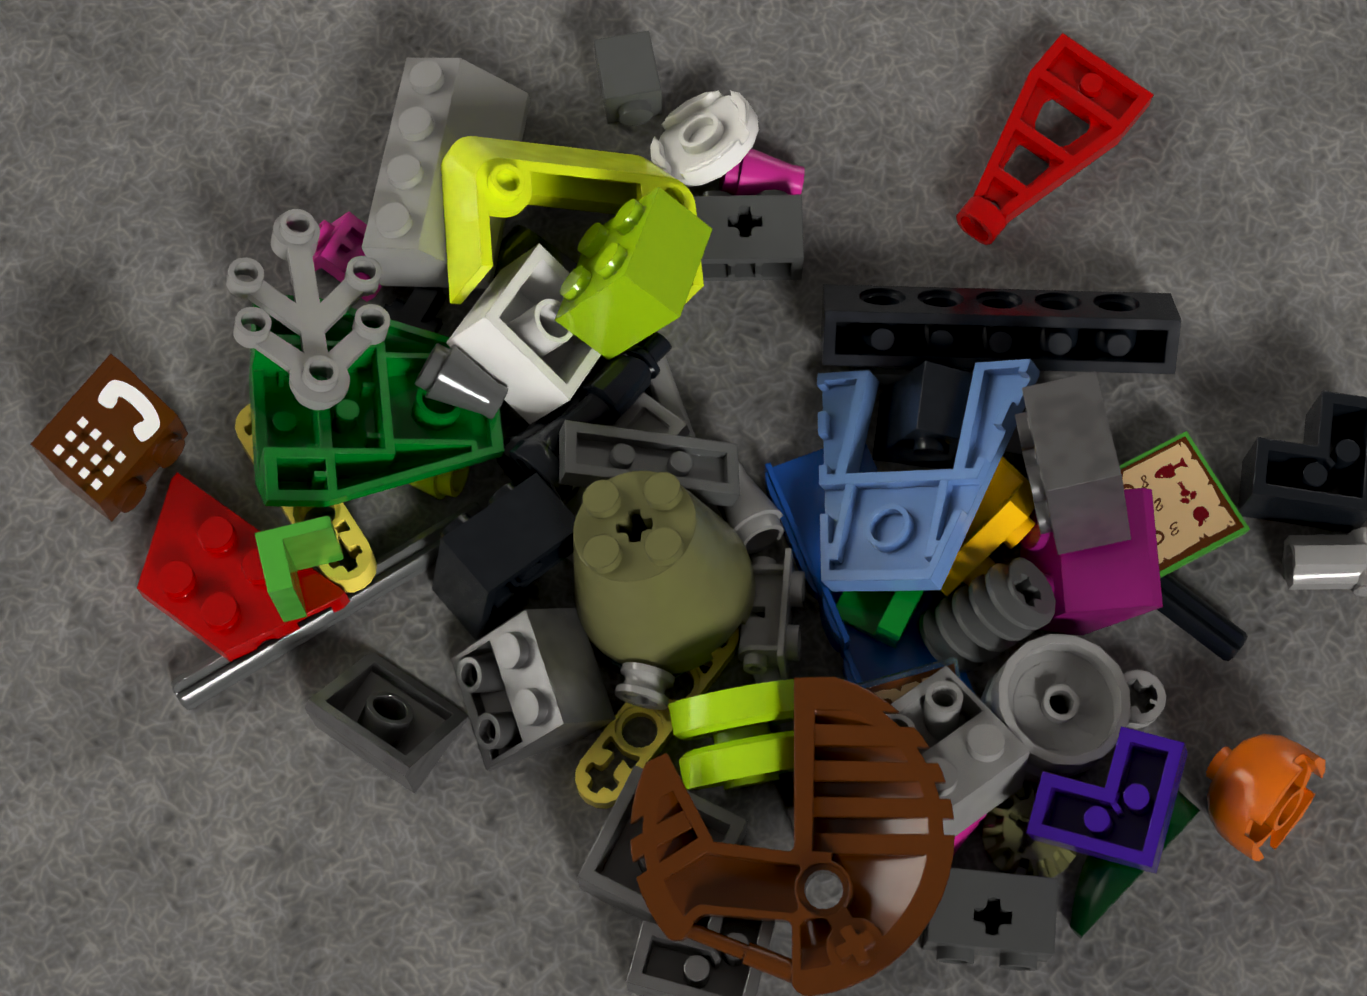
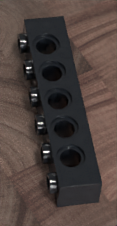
M823 284L821 319L822 365L918 367L927 361L950 368L974 369L977 362L1031 359L1039 371L1175 374L1181 317L1171 293Z

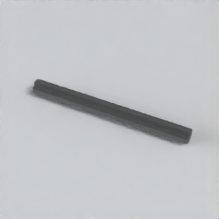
M472 502L377 558L376 574L372 582L362 590L346 593L350 602L345 608L334 613L332 608L329 607L298 622L299 630L280 639L266 640L258 646L257 650L229 662L217 653L176 677L171 682V686L179 702L187 710L194 709L436 565L443 530L460 515L468 513L472 517L483 510V508L477 502Z

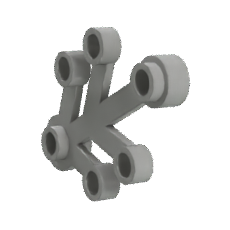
M291 209L281 214L275 220L270 243L273 252L279 258L288 261L294 301L263 280L264 269L259 262L251 258H238L234 260L228 268L227 289L232 295L248 299L258 307H246L237 313L233 336L240 345L246 348H255L289 373L290 389L300 404L312 410H325L331 408L346 396L350 384V375L347 369L371 345H377L385 340L390 326V316L379 305L366 304L361 306L355 313L352 331L328 352L325 333L362 296H369L376 292L381 279L382 269L380 264L373 258L366 256L352 258L347 264L344 280L320 303L313 256L316 253L319 241L320 228L310 213L301 209ZM355 273H365L369 275L371 279H360L355 275ZM248 275L252 277L254 281L244 282L239 280L236 276ZM269 315L300 336L302 351L270 331L272 321ZM373 321L380 327L375 329L369 328L362 322ZM255 324L262 330L256 332L249 331L243 325ZM312 375H320L328 380H317Z

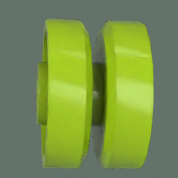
M794 679L740 686L701 694L668 704L675 737L684 741L712 737L714 739V745L687 751L679 759L682 781L687 791L723 786L724 790L779 780V775L794 772V730L771 733L770 727L794 720Z

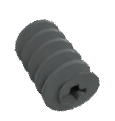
M1019 557L1013 559L1010 565L998 563L990 567L986 575L982 574L971 580L969 586L965 585L957 589L953 596L939 601L937 607L924 611L919 619V630L925 646L936 660L943 666L954 664L955 672L969 673L982 666L983 662L991 660L998 656L1000 652L1012 647L1017 641L1028 637L1034 630H1038L1050 623L1055 614L1056 600L1044 574L1032 562Z

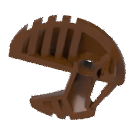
M837 677L794 678V847L791 851L715 842L668 753L646 762L636 788L631 813V824L633 825L643 820L642 833L630 840L631 855L634 863L645 858L647 871L636 877L645 903L662 932L672 941H684L689 938L743 960L742 964L792 983L794 989L804 996L829 994L855 986L890 966L911 947L932 919L943 897L954 855L955 835H944L943 820H954L951 799L939 798L935 784H946L939 764L926 763L919 750L929 749L922 735L915 727H900L886 714H899V711L875 693L855 683ZM820 874H830L836 877L843 886V895L840 901L834 907L828 909H818L812 906L806 897V888L810 880ZM708 916L789 923L792 926V958L752 942L748 945L697 923L702 918Z

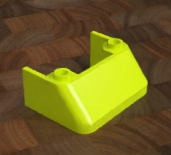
M478 136L462 137L455 141L441 163L450 304H462L493 267L489 216L513 217L522 212L527 205L617 214L620 208L630 199L639 201L658 187L697 216L694 197L682 182L639 155ZM700 262L686 303L704 286L702 262Z

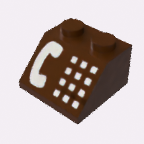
M110 354L30 445L61 484L112 522L121 511L127 513L139 504L147 489L145 483L159 467L167 468L178 459L185 447L184 439L188 432L178 415L126 365Z

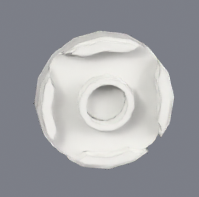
M719 90L704 92L685 101L666 117L665 121L661 124L665 131L659 141L654 136L651 143V161L682 182L686 187L706 184L722 177L739 164L753 147L759 131L758 117L748 101L738 92L731 91V96H722Z

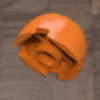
M1261 734L1242 741L1233 750L1227 746L1223 747L1214 756L1206 771V777L1212 780L1207 793L1209 818L1215 829L1230 845L1255 861L1264 859L1259 848L1271 835L1270 847L1276 849L1310 806L1315 793L1306 788L1312 772L1323 778L1325 759L1305 746L1281 735Z

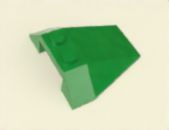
M285 295L289 299L294 301L293 295ZM350 308L325 333L328 352L352 331L355 313L358 309ZM269 315L272 321L270 331L302 351L300 336ZM391 319L385 340L377 345H371L347 369L350 375V384L346 396L340 402L325 410H312L300 404L290 389L289 373L255 348H250L249 391L255 485L265 506L329 507L502 457L504 443L500 409L491 420L482 414L426 398L425 394L427 391L416 386L415 381L437 343L448 349L451 348L446 344L450 337ZM373 321L362 322L369 328L375 329L380 327ZM251 324V331L262 330L258 325ZM312 375L317 380H328L320 375Z

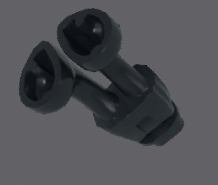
M655 332L610 360L600 356L570 401L531 423L519 433L508 437L503 442L504 453L502 457L496 459L507 476L519 485L537 473L563 502L572 493L573 486L559 484V431L564 421L569 420L590 424H598L599 422L605 424L614 423L647 390L651 379L656 378L660 374V367L657 363L672 349L669 341L660 333Z

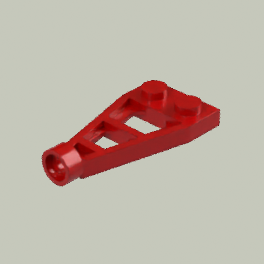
M1062 33L1029 72L973 197L968 200L956 215L960 228L979 243L984 245L992 244L1011 220L1115 147L1150 106L1154 94ZM1050 100H1054L1088 123L1089 129L1069 145L1060 147L1035 129V122L1043 105ZM1020 145L1049 164V167L1028 185H1024L1004 171L1005 165Z

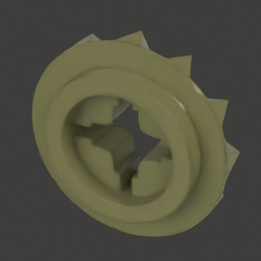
M1033 782L1024 784L1021 789L987 813L982 822L983 845L991 861L1003 873L1053 878L1062 873L1071 864L1077 852L1039 841H1034L1030 847L1027 846L1023 853L1017 851L1022 843L1020 839L1023 831L1016 826V822L1012 819L1029 822L1039 786Z

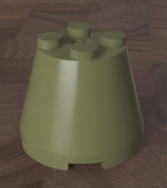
M632 471L617 475L608 480L595 481L586 488L582 497L583 503L576 515L573 529L574 600L580 623L591 643L609 658L621 664L626 662L643 663L663 669L671 674L686 672L713 659L711 653L721 647L732 636L740 623L746 625L754 604L756 587L754 569L739 535L726 521L684 488L675 475L668 472Z

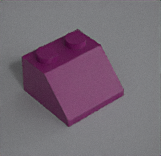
M1135 488L1124 490L1131 540L1060 555L1057 553L1053 532L1040 534L1034 508L1029 517L1036 524L1019 542L1020 557L1032 562L1044 574L1056 600L1053 618L1050 623L1038 630L1070 635H1086L1163 607L1152 489Z

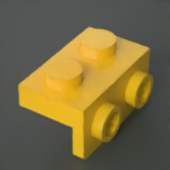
M1003 456L943 584L941 591L946 596L962 581L969 586L972 579L986 574L988 569L995 564L989 555L1001 543L1012 549L1036 524L1029 517L1035 508L1030 483Z

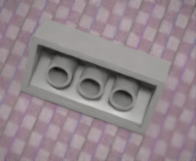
M406 58L362 243V250L366 257L375 259L381 266L382 275L379 282L381 286L449 288L441 177L442 160L455 141L466 136L522 142L531 101L527 92L462 58ZM489 216L493 267L474 289H487L494 279L506 218Z

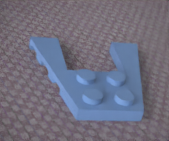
M1031 359L975 363L953 469L859 473L879 381L870 370L818 373L817 386L822 391L823 411L818 412V435L823 439L824 464L819 465V485L825 491V514H820L821 581L832 592L942 589L1017 425L1015 414L1022 413L1025 408L1022 388L1035 385L1039 377L1040 371Z

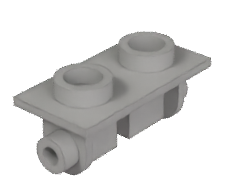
M785 548L784 564H776L773 558L766 556L755 557L752 560L756 587L751 612H765V618L749 617L746 625L741 624L738 659L743 662V670L747 673L763 674L767 672V666L779 667L781 680H787L790 661H800L801 625H793L794 607H804L806 581L804 571H795L791 548Z

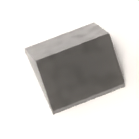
M373 651L369 652L308 699L305 706L306 712L318 729L414 794L469 717V715Z

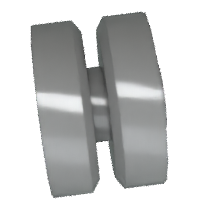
M1048 634L1026 642L987 682L980 699L1030 750L1024 781L1027 783L1033 782L1036 785H1039L1042 771L1070 779L1081 777L1116 745L1121 726L1127 727L1131 717L1130 689L1119 665L1100 646L1076 635Z

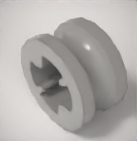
M636 662L623 663L621 674L625 677V681L623 684L616 686L615 696L635 706L653 710L667 709L669 698L665 696L664 692L667 688L673 687L675 677L671 673L655 666Z
M1138 669L1127 671L1123 675L1128 686L1133 685L1138 693L1148 691L1152 698L1145 705V708L1149 710L1147 713L1141 714L1137 706H1131V717L1127 727L1134 729L1147 727L1159 717L1165 707L1167 695L1164 685L1158 677L1148 671Z

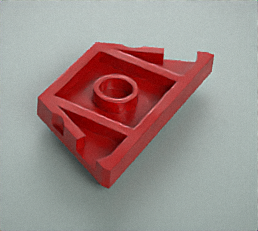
M177 472L171 478L138 582L137 589L144 599L229 662L257 650L258 646L266 640L280 639L299 630L298 622L329 607L335 613L347 606L350 600L344 590L313 568H307L297 571L307 617L283 622L267 591L255 533L261 531Z

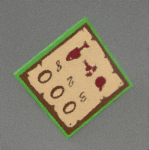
M1187 431L1120 465L1124 490L1135 488L1152 489L1160 578L1249 532V526Z

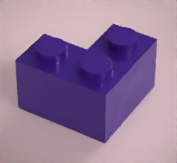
M1121 726L1105 788L1042 771L1026 833L1035 841L1157 874L1188 754L1185 743Z

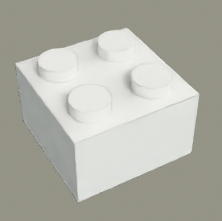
M540 243L500 270L446 342L450 347L455 345L494 380L509 388L504 400L529 424L570 401L601 356V354L555 321L564 298L560 295V288L570 273Z

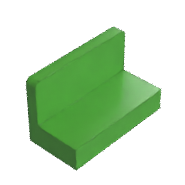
M323 516L255 533L267 591L283 622L307 617L297 571L344 559L342 548L330 516Z

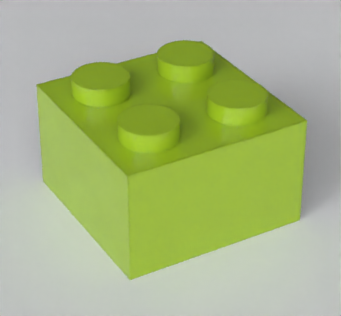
M660 187L639 201L630 199L620 208L614 218L603 225L599 222L593 224L581 238L577 247L581 256L576 268L570 272L560 288V295L564 298L555 321L606 359L614 358L681 316L713 229Z

